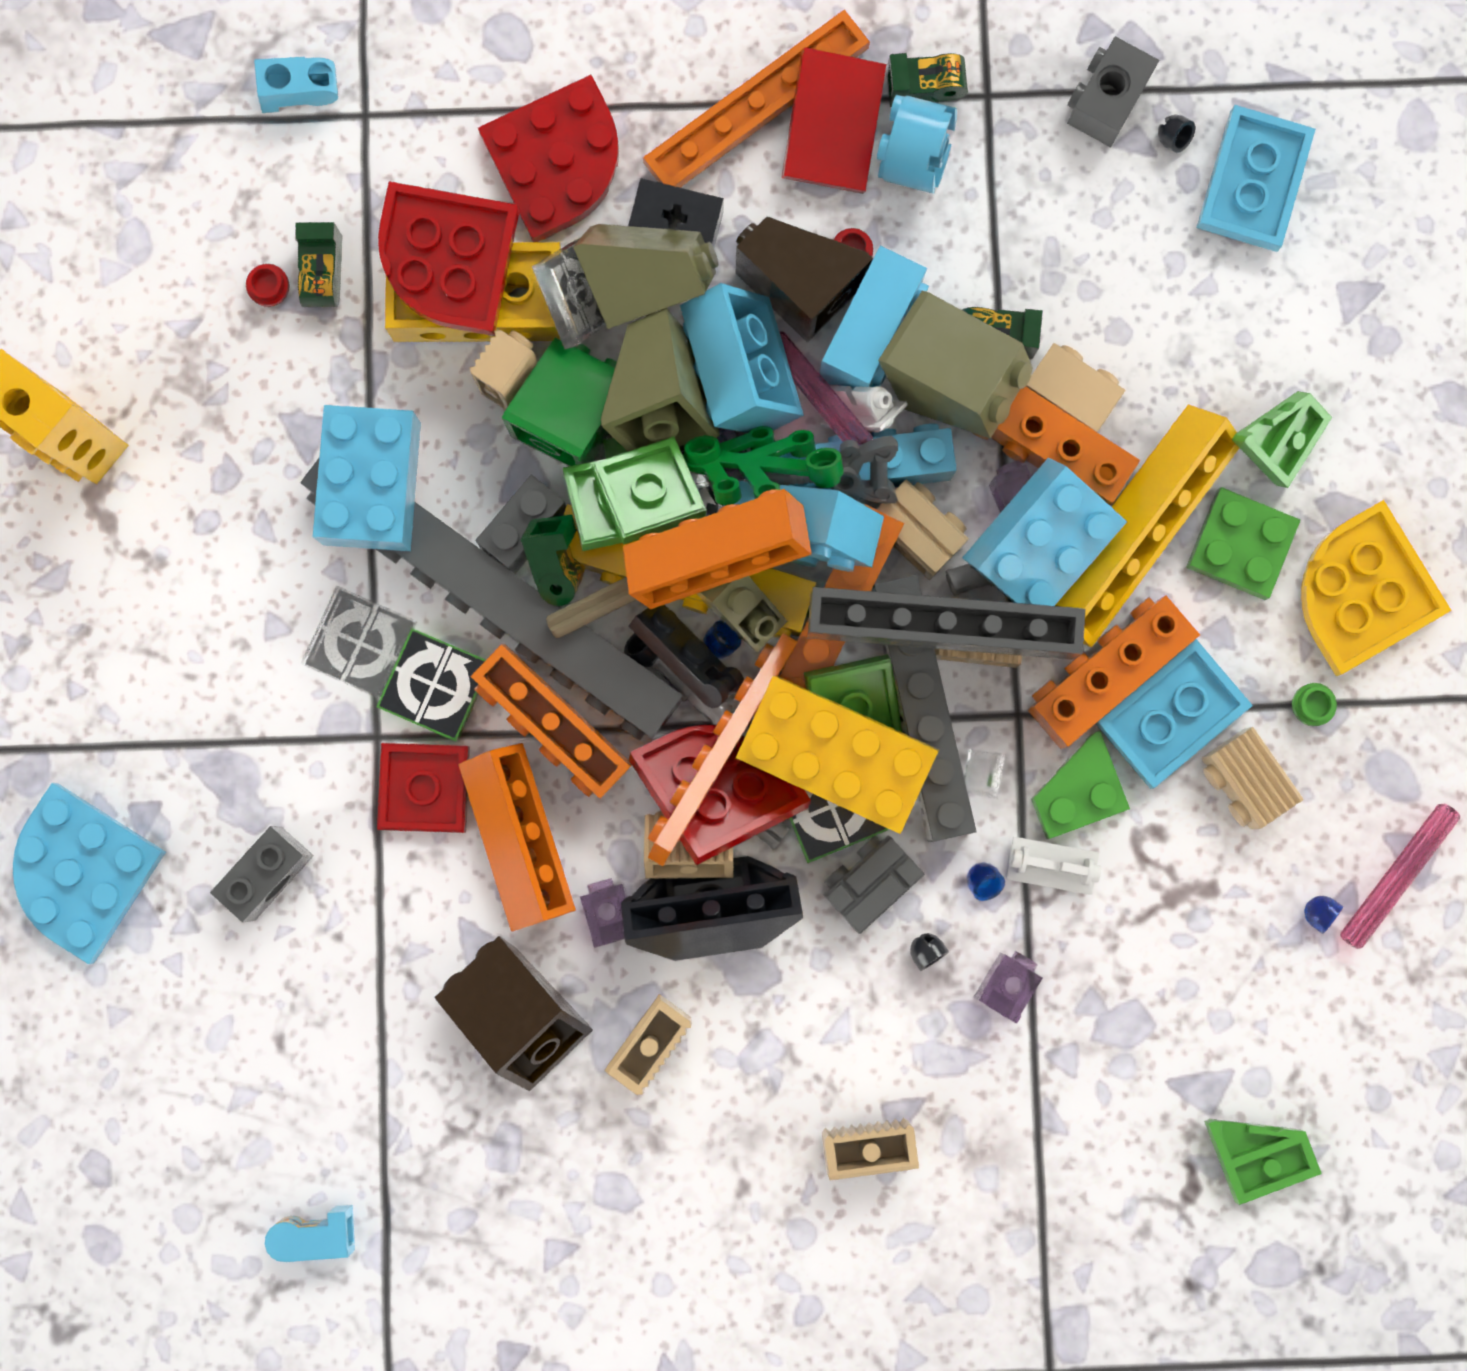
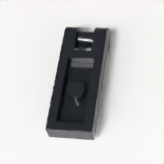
M666 605L645 609L636 615L628 625L658 658L710 708H717L723 704L729 695H734L744 681L743 674L737 668L726 667L710 651L707 645Z

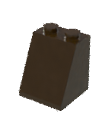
M767 216L758 226L755 223L748 225L736 240L738 245L736 246L735 274L755 293L769 297L773 310L808 343L855 296L873 257L860 249Z
M500 936L494 941L483 945L476 953L475 959L461 972L452 975L445 982L443 990L434 997L495 1074L528 1091H531L593 1031L589 1024L515 946Z

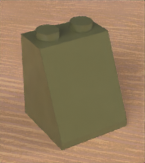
M596 224L590 226L573 246L608 329L704 295L716 274L715 268L719 265L713 245L710 242L705 243L701 232Z
M923 290L878 360L898 400L907 403L904 410L987 438H991L998 425L1007 419L1012 402L1020 389H1023L1028 384L1033 369L1023 343Z
M667 308L648 314L646 317L627 325L602 412V427L627 451L671 437H675L680 451L685 450L686 443L695 437L703 435L720 436L718 427H714L713 421L706 410L707 399L702 382L695 371V357L691 343L685 335L683 326Z

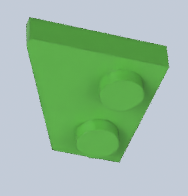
M1297 391L1236 433L1232 441L1276 486L1289 488L1331 421L1332 416L1311 393Z
M1101 731L1091 734L1072 757L1067 759L1056 771V774L1031 798L1046 839L1054 838L1130 810Z
M1217 1119L1204 1121L1233 1199L1239 1205L1322 1174L1306 1131L1295 1128Z

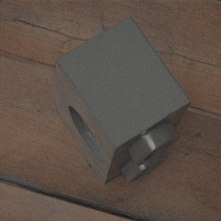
M1116 36L1107 50L1099 47L1087 69L1093 73L1089 83L1086 86L1079 82L1067 106L1073 109L1067 124L1111 147L1160 60ZM1110 85L1116 89L1118 95H1107L1100 86Z
M270 826L211 890L210 894L242 923L255 921L314 855L283 827Z

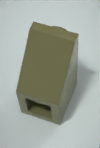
M749 576L697 593L702 601L757 653L787 622L784 616Z

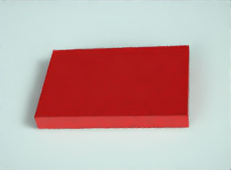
M806 47L803 48L781 178L860 194L866 192L887 64Z

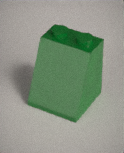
M555 337L501 418L513 439L566 466L593 462L603 445V439H606L609 434L602 427L601 416L617 361L606 358L603 362L589 355L591 350L584 344L573 340L564 346L563 341Z

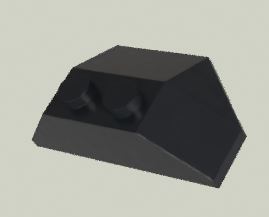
M750 856L733 858V878H650L632 896L629 895L621 901L626 945L673 961L762 948L803 919L797 877L788 872L783 873L775 867Z

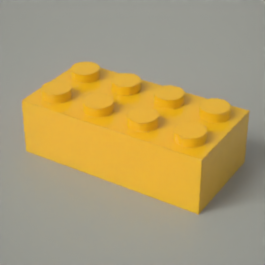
M772 676L736 758L901 834L938 755L939 749L786 679Z

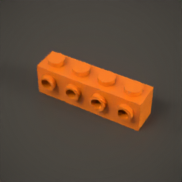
M1027 387L1020 389L1010 406L1007 419L998 425L991 437L1004 446L1002 450L1007 456L1019 463L1027 461L1039 469L1046 459L1050 458L1067 466L1108 505L1115 501L1140 462V459ZM973 433L974 435H976L977 437H979V438H981V439H984V440H988V439H989V438H987V437H984V436H981V435H978V434Z
M785 489L763 492L758 498L740 505H726L712 515L700 519L684 520L679 523L678 527L661 533L645 534L639 538V541L623 546L629 595L650 609L812 554L804 506Z
M1167 595L1156 602L1150 597L1145 599L1129 613L1134 619L1122 630L1116 624L1097 640L1101 645L1099 650L1090 657L1083 652L1082 655L1075 658L1064 668L1069 675L1056 685L1052 680H1049L1031 695L1036 703L1027 709L1028 712L1060 749L1070 746L1200 636L1198 631Z
M501 644L470 676L478 683L474 690L491 706L494 707L499 703L509 712L510 715L506 720L524 737L531 733L542 744L538 750L553 765L558 767L563 763L574 774L570 779L572 783L586 796L590 797L594 793L601 799L631 767V763L507 645Z
M523 743L490 750L458 764L511 932L576 911Z

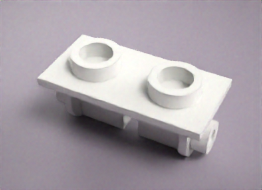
M829 385L822 391L820 396L821 403L829 413V416L821 423L822 428L880 432L889 428L894 423L895 417L907 406V403L892 401L891 394L884 387L856 386L852 390L851 386Z
M1013 836L1006 880L1092 895L1094 882H1099L1102 867L1097 865L1099 852Z

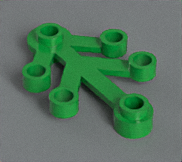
M768 426L755 427L749 433L719 443L716 437L703 435L688 441L683 454L689 471L707 476L713 485L716 502L723 506L735 504L742 497L739 481L734 477H728L723 467L738 469L752 487L755 499L763 492L781 490L780 485L770 481L764 472L807 476L819 488H830L837 485L844 473L841 453L834 448H820L816 450L814 435L809 430L795 431L788 437L775 441L774 431ZM748 448L751 449V451L746 453H738ZM790 453L793 457H797V458H804V457H806V460H803V459H793V458H784V457H780V456Z

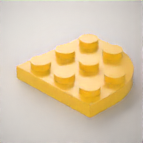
M1384 500L1352 517L1328 533L1311 554L1304 571L1301 586L1304 619L1310 634L1335 676L1346 673L1452 611Z

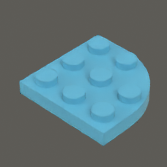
M51 783L26 821L17 840L13 858L14 887L26 916L44 936L87 964H94L166 851L60 784Z

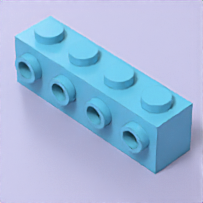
M939 424L919 425L913 428L914 432L897 434L896 429H885L880 432H871L870 438L854 439L853 434H839L829 437L828 443L815 444L816 450L820 448H834L839 451L840 444L846 440L856 441L860 446L867 441L883 436L894 437L898 442V451L896 456L888 462L887 478L895 487H899L906 479L912 485H915L917 482L927 484L951 481L957 471L951 428L939 429ZM790 453L780 456L784 458L806 460V457L797 458L793 457ZM870 462L864 463L861 467L859 475L862 480H870ZM814 483L789 485L831 490V488H819Z

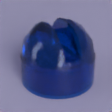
M723 620L715 622L707 630L703 638V642L718 659L732 655L741 646L742 642L741 638ZM720 636L726 643H723L718 637Z
M981 862L974 864L966 876L968 888L979 901H988L995 898L1002 892L1005 886L1004 877L991 863Z
M1316 896L1307 902L1304 909L1305 918L1313 928L1324 934L1340 914L1343 905L1328 896Z

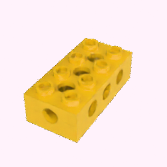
M513 242L496 331L502 330L509 335L513 330L529 341H553L555 337L562 341L533 269L562 251L560 242ZM386 276L385 329L393 342H490V338L496 337L452 329L426 320L411 310L400 299ZM517 288L528 289L527 293L521 297L514 298L510 296L511 292Z
M0 349V428L10 434L9 438L28 453L36 455L63 474L66 473L77 482L82 477H85L97 485L129 444L59 389L6 351Z

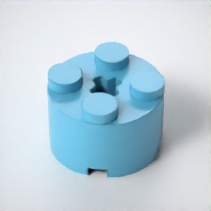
M896 95L890 112V121H894L891 135L883 134L878 148L877 160H881L878 177L884 179L885 182L934 194L935 187L938 188L948 161L952 144H949L950 134L946 132L947 129L955 131L957 108L907 95L905 97Z

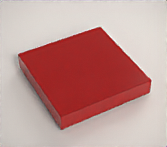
M381 743L377 830L466 833L468 793L458 764L469 760L470 746Z

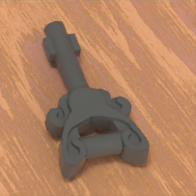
M883 436L867 441L860 446L853 440H846L840 444L839 452L842 457L844 473L840 477V482L830 487L831 490H838L856 501L861 497L878 503H896L898 500L894 484L887 478L888 462L896 456L898 451L897 440L892 436ZM870 462V480H862L859 475L861 467L864 463ZM764 472L770 481L776 482L779 485L789 486L791 484L814 483L807 476Z

